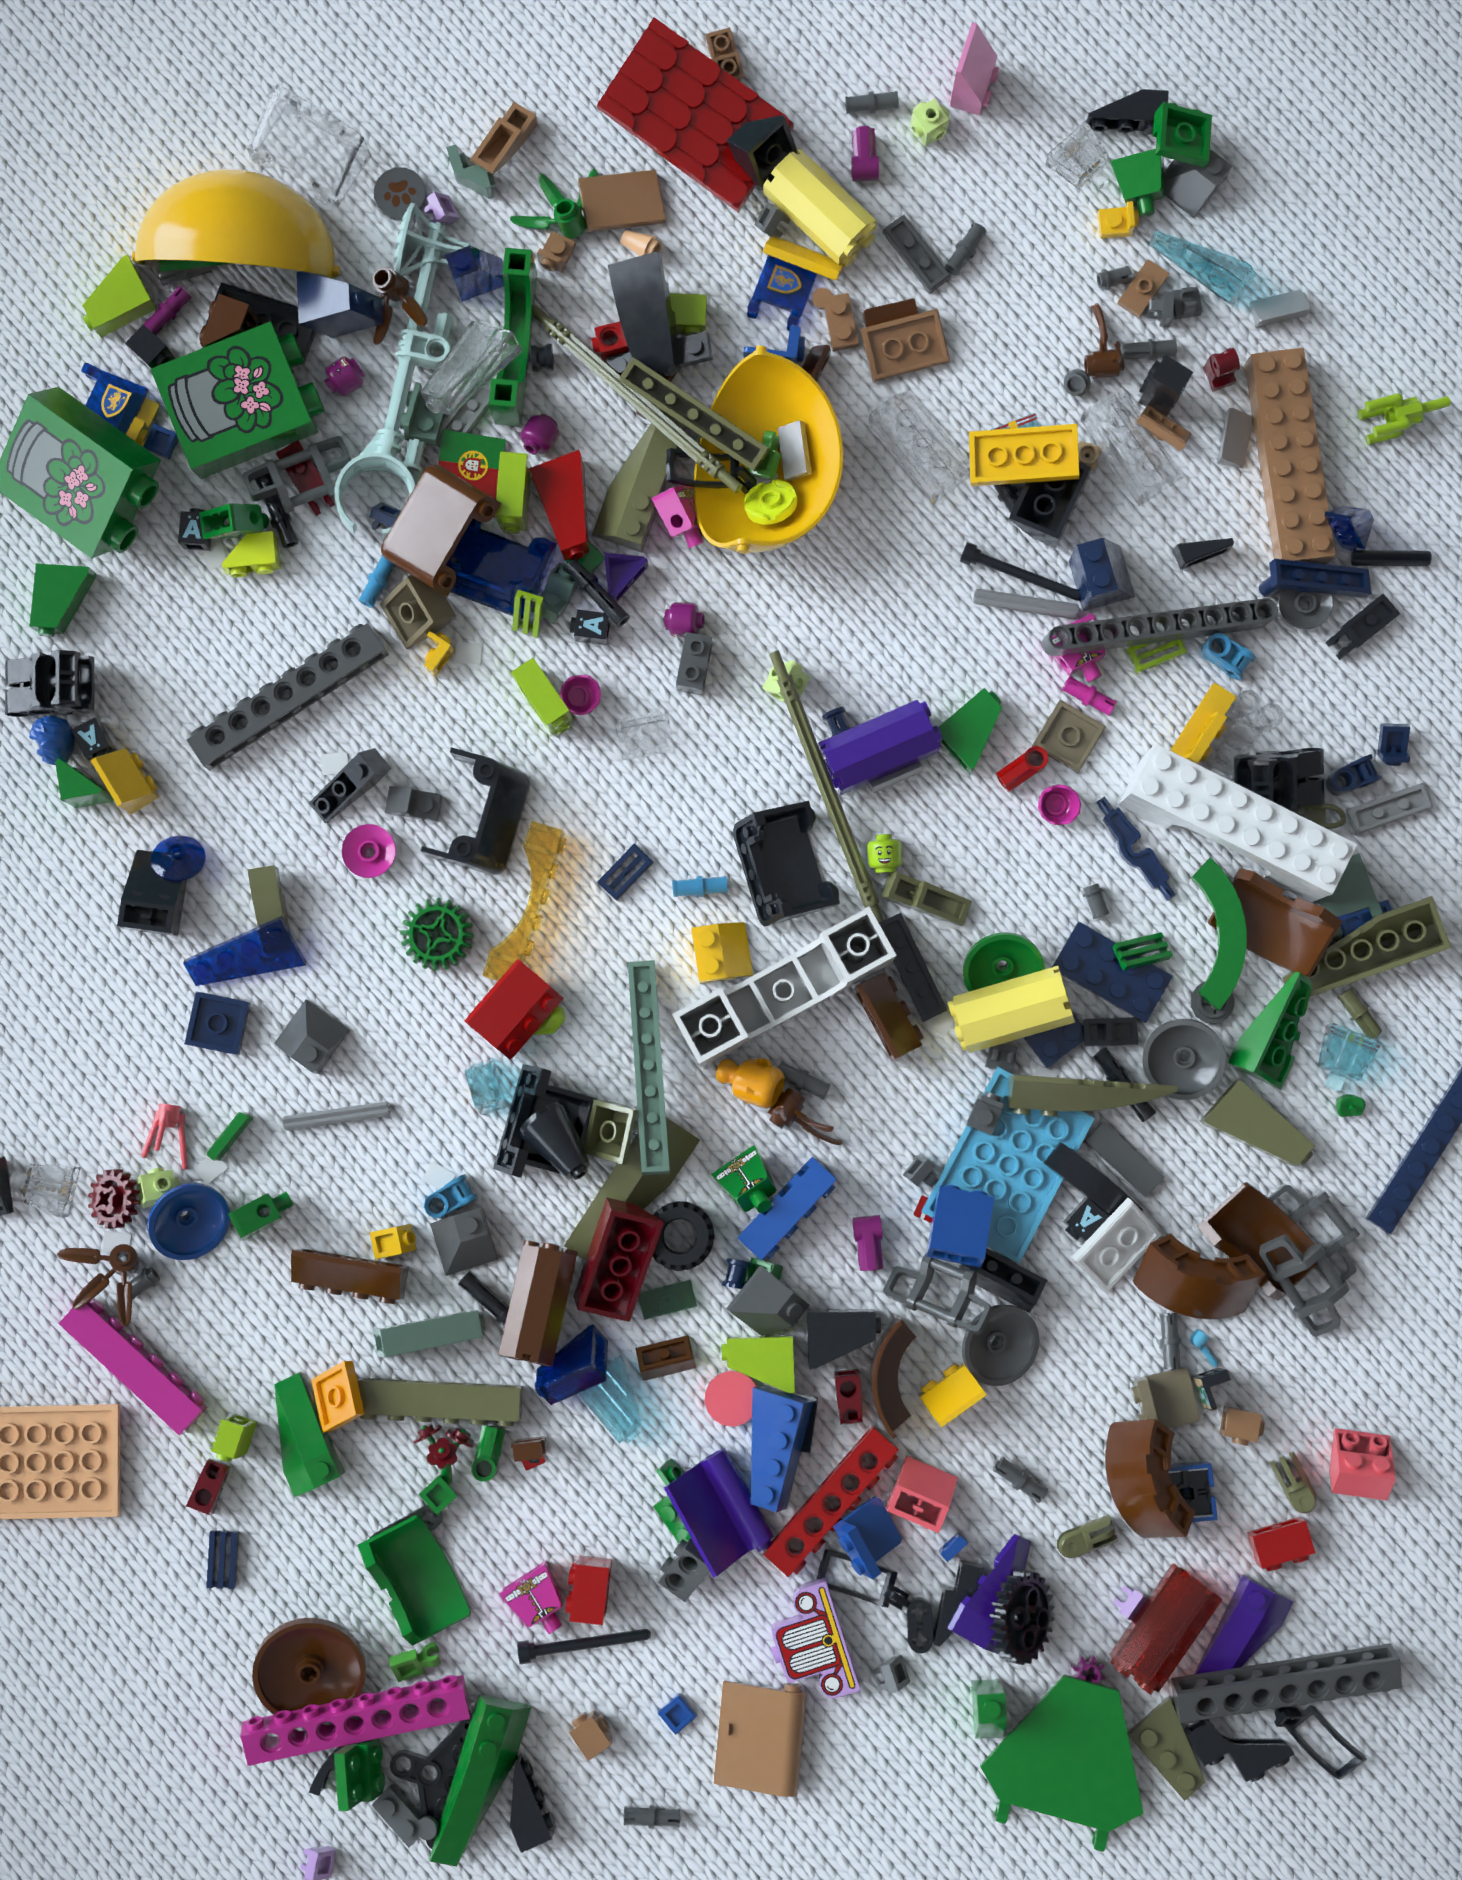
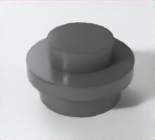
M1073 369L1064 378L1065 390L1073 396H1081L1090 388V377L1084 370Z

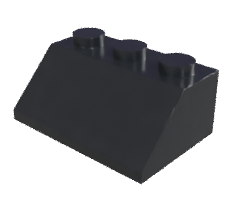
M1079 462V479L1025 483L1009 520L1033 539L1057 548L1087 484L1092 467Z

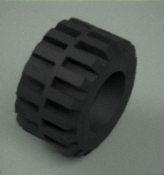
M677 1201L660 1207L653 1214L664 1221L653 1253V1258L658 1264L675 1271L690 1270L700 1265L708 1257L714 1244V1227L708 1214L699 1206L690 1202ZM674 1220H686L696 1230V1242L688 1251L675 1252L664 1241L665 1228Z

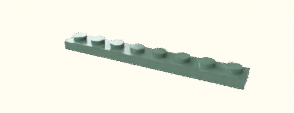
M655 960L628 962L642 1175L668 1174L670 1169Z

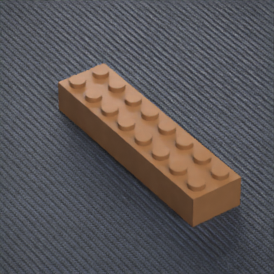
M1304 347L1250 354L1244 365L1274 559L1327 564L1336 556Z

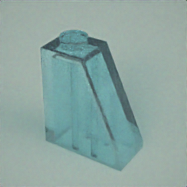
M620 1354L576 1392L619 1444L623 1440H626L627 1443L632 1441L640 1433L638 1428L642 1424L626 1364Z

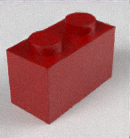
M1301 1517L1247 1532L1256 1564L1261 1569L1266 1568V1571L1280 1569L1283 1567L1282 1563L1291 1560L1293 1563L1307 1561L1309 1559L1308 1555L1316 1553L1306 1520Z

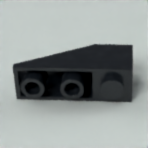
M1139 90L1088 113L1085 128H1090L1096 132L1109 129L1118 130L1121 133L1144 131L1146 134H1153L1154 113L1163 102L1168 103L1169 91Z
M376 748L359 752L309 804L323 822L328 823L375 786L392 768Z
M522 1753L517 1755L514 1765L510 1828L521 1853L551 1840L554 1834L553 1829L556 1828L551 1812L546 1813L543 1802H545L543 1791L539 1785L535 1787L531 1776L534 1775L532 1765L528 1759L524 1760Z

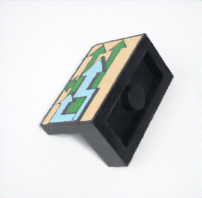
M1218 1367L1192 1376L1202 1407L1211 1411L1216 1410L1217 1406L1210 1387L1231 1380L1228 1370Z

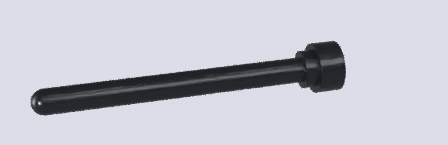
M967 542L959 561L966 565H970V563L976 565V563H979L1075 601L1081 600L1080 592L1077 589L983 554L977 548V545Z
M648 1629L538 1645H535L534 1642L529 1643V1640L517 1642L519 1664L531 1663V1660H535L536 1656L645 1641L650 1639L651 1632Z

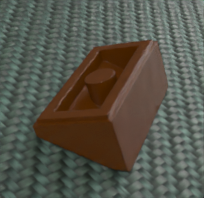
M915 298L865 309L863 311L865 327L918 314Z
M820 345L812 347L801 367L816 382L830 358V346Z
M689 1335L635 1348L640 1373L644 1381L696 1368Z

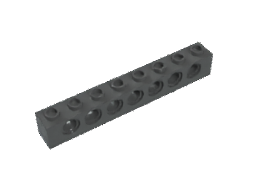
M367 623L353 627L349 631L350 634L342 640L340 638L333 640L322 653H314L304 660L303 665L297 669L295 667L288 669L277 682H269L259 689V693L252 698H243L236 704L237 707L235 709L218 714L213 719L214 722L207 727L201 726L191 733V737L186 740L202 765L209 771L387 657L389 655L371 626ZM360 646L361 651L357 656L351 657L348 655L351 647ZM329 661H338V667L334 671H326V665ZM311 674L315 675V682L310 686H305V677ZM286 689H292V697L286 701L281 700L282 692ZM266 703L270 704V711L265 715H259L260 706ZM241 718H247V726L242 730H237V721ZM224 733V741L218 745L214 744L215 735Z
M1389 1643L1171 1678L1174 1708L1180 1723H1194L1198 1720L1224 1718L1225 1716L1242 1713L1250 1714L1255 1711L1275 1710L1281 1707L1306 1705L1324 1700L1332 1701L1337 1698L1362 1696L1374 1692H1388L1393 1689L1402 1688L1400 1658L1392 1644Z

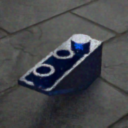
M1343 505L1325 512L1324 516L1338 544L1343 549L1355 551L1356 548H1366L1374 522L1370 510Z

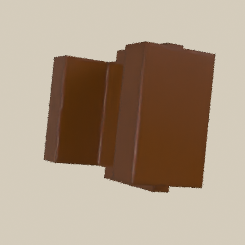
M540 1436L513 1441L511 1448H513L514 1462L542 1459V1454H546V1437Z

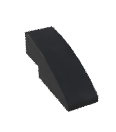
M959 1560L954 1587L943 1585L933 1634L935 1646H941L952 1635L953 1632L948 1629V1626L959 1605L966 1596L971 1598L978 1590L979 1585L977 1581L982 1576L984 1570L982 1564Z

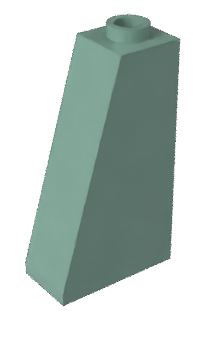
M471 1310L373 1329L377 1356L389 1357L483 1338L482 1331H485L486 1327L483 1315H479L478 1310Z

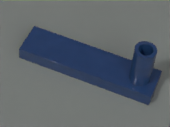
M1273 559L1269 563L1271 576L1259 585V592L1264 597H1270L1279 589L1362 598L1372 594L1369 569L1284 559Z

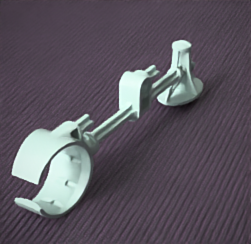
M411 203L402 218L394 254V270L404 276L420 268L414 299L426 315L437 266L439 264H452L466 267L470 261L469 256L472 254L470 243H465L446 235V226L441 225L439 222H429L417 205ZM415 216L419 234L412 232ZM419 218L429 228L428 238L422 236ZM443 240H447L451 243L462 246L464 248L443 243ZM408 252H414L405 264ZM418 253H424L421 262L409 267ZM442 255L460 260L440 259L439 257ZM447 313L437 314L433 335L424 333V327H420L409 317L407 328L400 332L402 340L397 345L400 351H397L395 354L399 365L385 426L383 429L378 430V433L361 454L349 461L338 475L335 484L337 511L343 525L353 535L356 533L357 525L347 516L342 501L343 491L353 478L368 471H385L400 478L407 485L410 495L424 472V469L420 466L424 442L418 439H409L405 460L400 461L396 456L402 449L399 443L404 440V436L400 433V420L402 413L405 411L414 367L419 366L432 370H442L450 362L453 343L448 338L453 316H449ZM434 349H440L444 354L441 357H433L430 352ZM391 527L382 530L383 540L386 538Z

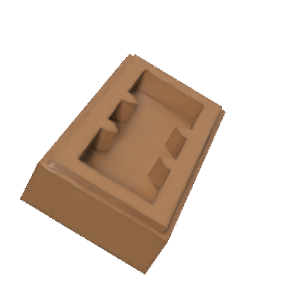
M1147 259L1117 304L1139 319L1149 305V300L1154 298L1170 273Z
M1150 405L1146 406L1136 421L1152 432L1156 439L1166 441L1179 451L1183 449L1192 435L1191 432Z

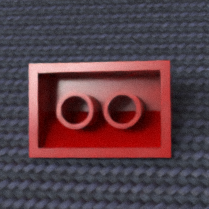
M517 959L467 1016L464 1022L508 1059L512 1060L564 998L522 961Z

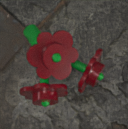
M432 1424L423 1425L422 1429L417 1432L419 1436L413 1443L416 1444L428 1439L430 1443L428 1450L430 1453L427 1455V1462L430 1465H437L441 1471V1476L450 1485L452 1484L451 1465L457 1462L456 1451L459 1445L464 1444L473 1448L474 1441L470 1439L471 1435L465 1429L456 1428L455 1431L448 1429L446 1432L448 1437L455 1440L454 1443L450 1444L447 1438H440L436 1442L432 1435L442 1428L441 1424L433 1427Z

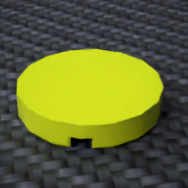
M771 480L772 483L765 484V482H761L751 488L744 499V507L748 518L754 523L762 525L775 524L788 518L797 508L798 499L794 487L786 481Z

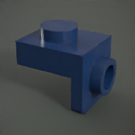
M1381 723L1377 755L1385 764L1400 766L1402 763L1410 762V756L1407 753L1410 726L1408 724Z

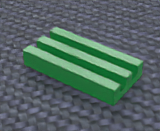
M1155 933L1115 943L1112 948L1122 970L1125 971L1170 960L1173 954L1171 951H1167L1168 944L1162 940L1164 937L1163 933ZM1158 950L1160 951V953L1137 958L1129 961L1125 960V958L1145 955V953H1150Z
M238 1112L207 1151L206 1155L213 1161H220L252 1121L253 1117L247 1112Z

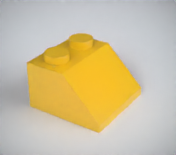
M124 748L90 760L117 806L128 813L133 814L159 798L155 791L158 789V786L151 775H145L142 770L145 764L137 752L132 753Z
M745 922L719 923L691 928L700 984L753 976Z
M957 1363L950 1365L943 1371L945 1376L937 1382L931 1379L920 1388L922 1392L918 1396L941 1428L986 1396L984 1390L963 1363L959 1366Z

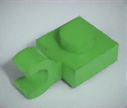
M765 431L762 444L770 448V451L756 472L749 468L748 471L754 477L774 480L781 454L777 452L780 449L779 436H776V432Z
M429 1643L420 1653H417L416 1649L389 1657L390 1668L397 1681L401 1682L425 1674L424 1668L440 1665L441 1660L438 1654L431 1656L434 1653L440 1652L436 1643Z

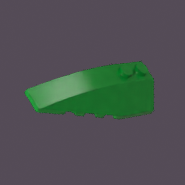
M478 1694L439 1824V1831L435 1837L429 1857L430 1862L450 1866L458 1865L515 1763L531 1711V1705Z

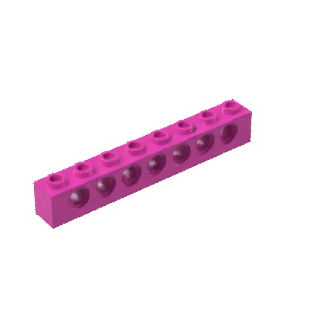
M448 1675L441 1680L431 1682L420 1681L408 1687H392L384 1692L375 1694L364 1693L359 1697L346 1700L340 1698L331 1703L323 1705L312 1704L294 1711L283 1710L275 1715L266 1717L255 1716L247 1721H243L240 1737L247 1765L251 1766L470 1719V1701L464 1675ZM441 1698L443 1701L436 1702L434 1699ZM414 1704L416 1705V1707L410 1708L406 1705ZM386 1710L388 1713H380L378 1711ZM352 1716H359V1717H361V1718H360V1719H352L351 1717H352ZM324 1722H331V1723H333V1724H332V1725H325V1724H323V1723H324ZM296 1728H303V1729H305V1730H304V1731H298V1730H296ZM268 1734H276L277 1736L271 1737Z

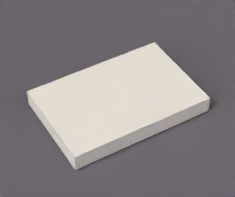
M1127 1198L1071 1258L1101 1290L1107 1293L1147 1251L1150 1243L1158 1240L1162 1233L1138 1206Z

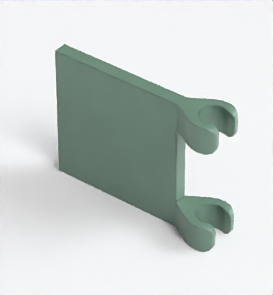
M1359 853L1352 855L1334 893L1318 899L1319 905L1325 907L1336 917L1369 908L1372 918L1383 913ZM1341 927L1338 928L1333 940L1342 937Z

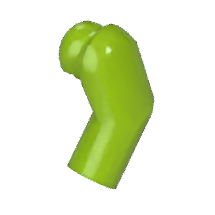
M557 1006L533 1035L554 1034L565 1022L564 1009L561 1006Z

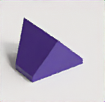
M604 552L608 593L616 602L621 599L649 567L648 560L644 556Z

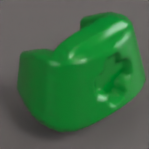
M1352 1094L1342 1095L1335 1101L1340 1117L1360 1116L1363 1114L1366 1106L1364 1099Z

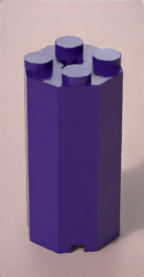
M915 700L818 742L821 754L824 753L826 756L824 762L833 785L836 789L838 788L840 796L939 753L940 741L943 740L937 725L932 726L929 719L931 712L925 701L919 703L918 700Z

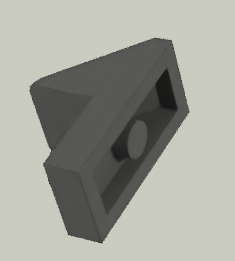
M389 786L385 813L438 822L443 796L442 794L415 790L410 786Z

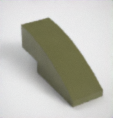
M272 865L247 869L256 921L264 952L291 949L285 897L282 894L279 868Z
M889 872L881 897L959 926L964 925L972 902L928 882L916 880L899 872Z

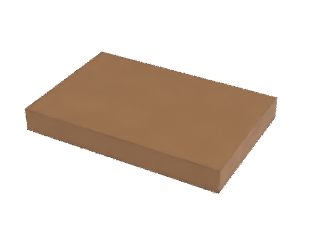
M656 170L578 179L587 232L665 222Z
M938 309L860 329L872 382L950 362Z

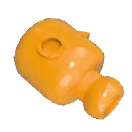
M764 1058L747 1059L740 1066L736 1065L731 1059H723L719 1063L715 1075L720 1083L732 1084V1092L735 1097L746 1102V1104L750 1103L764 1109L776 1104L785 1081L784 1073Z

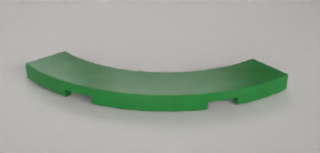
M1210 857L1194 873L1191 879L1206 896L1210 906L1213 908L1217 921V956L1209 976L1197 993L1218 1011L1230 997L1241 975L1247 947V931L1242 905L1236 890L1221 867Z

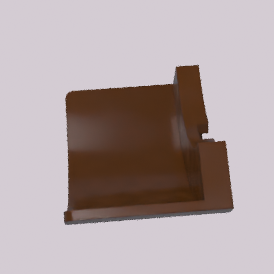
M1239 868L1231 883L1239 897L1245 917L1247 931L1246 949L1278 966L1309 977L1343 921L1325 907L1312 904L1298 897L1294 901L1282 895L1283 889L1272 884L1258 873ZM1213 912L1208 920V924L1217 930V921Z
M1248 1182L1243 1183L1197 1225L1210 1243L1230 1258L1248 1253L1265 1273L1259 1287L1268 1297L1277 1301L1286 1293L1279 1282L1273 1280L1269 1273L1270 1271L1259 1255L1260 1245L1282 1235L1288 1236L1301 1254L1312 1245H1315L1311 1238L1282 1209ZM1284 1246L1268 1252L1276 1266L1294 1258ZM1315 1262L1310 1268L1289 1276L1293 1285L1296 1286L1318 1266V1263Z
M1171 1233L1150 1243L1133 1279L1134 1285L1157 1304L1188 1317L1224 1319L1245 1312L1265 1276L1263 1270L1248 1253L1234 1258L1215 1257L1214 1261L1200 1257L1201 1253L1188 1248Z
M899 1316L887 1326L878 1340L870 1368V1386L873 1402L883 1425L893 1439L897 1437L894 1430L911 1416L900 1396L898 1371L904 1352L916 1338L915 1334Z
M1156 1419L1113 1422L1110 1425L1106 1441L1105 1466L1109 1489L1121 1516L1130 1528L1143 1538L1187 1537L1196 1511L1186 1503L1176 1484L1171 1483L1168 1470L1172 1469L1171 1448L1175 1433Z

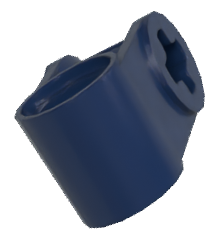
M1372 754L1355 760L1329 775L1326 779V788L1329 793L1336 796L1344 795L1383 779L1381 775L1377 774L1371 761L1373 758ZM1337 776H1342L1346 780L1345 788L1338 785Z

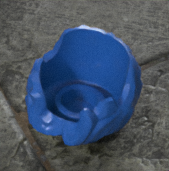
M54 715L44 716L37 719L32 725L29 737L39 744L40 748L37 750V754L43 757L42 761L46 764L55 765L58 758L66 763L70 761L75 741L71 731L72 727L66 719Z

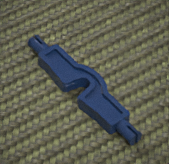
M1105 796L1098 800L1096 804L1105 815L1102 820L1116 838L1118 851L1124 861L1130 866L1137 868L1152 889L1158 887L1166 901L1174 897L1176 893L1166 882L1169 876L1161 866L1153 850L1146 848L1139 853L1132 851V845L1141 838L1140 832L1126 818L1120 808L1113 809Z

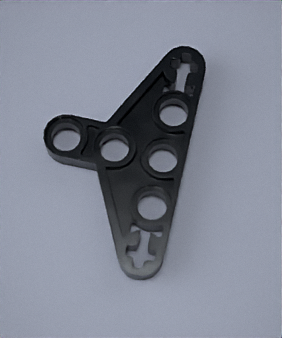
M470 1713V1719L460 1721L428 1756L409 1750H400L393 1756L390 1762V1770L394 1776L418 1784L422 1818L424 1816L437 1818L439 1820L437 1822L438 1826L442 1817L440 1805L447 1801L451 1787L448 1780L451 1775L455 1774L459 1761L457 1750L463 1747L465 1741H460L461 1735L464 1738L466 1737L469 1727L466 1726V1723L470 1724L473 1713ZM399 1757H406L410 1760L411 1768L408 1771L403 1772L396 1767V1760ZM427 1765H432L437 1770V1777L433 1780L425 1779L422 1774V1769ZM435 1837L431 1840H426L427 1845L431 1849L433 1847Z

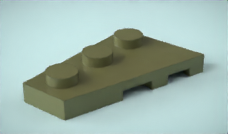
M1168 1696L1127 1733L1185 1801L1205 1783V1780L1172 1701Z

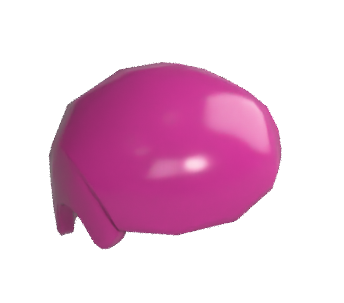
M589 675L571 676L563 683L560 690L561 699L570 713L575 715L591 713L599 705L602 694L599 683Z
M1060 784L1047 787L1039 796L1038 810L1041 817L1050 824H1070L1080 814L1081 801L1078 793L1071 787Z

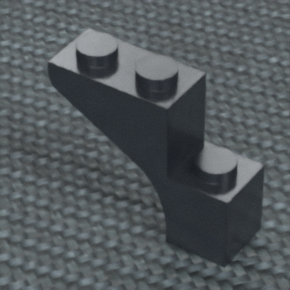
M1210 1719L1198 1720L1183 1729L1204 1766L1218 1764L1224 1759V1755L1228 1753L1245 1782L1250 1780L1254 1782L1265 1776V1771L1274 1766L1278 1768L1287 1764L1290 1761L1289 1757L1294 1755L1292 1748L1283 1739L1229 1738L1219 1733Z

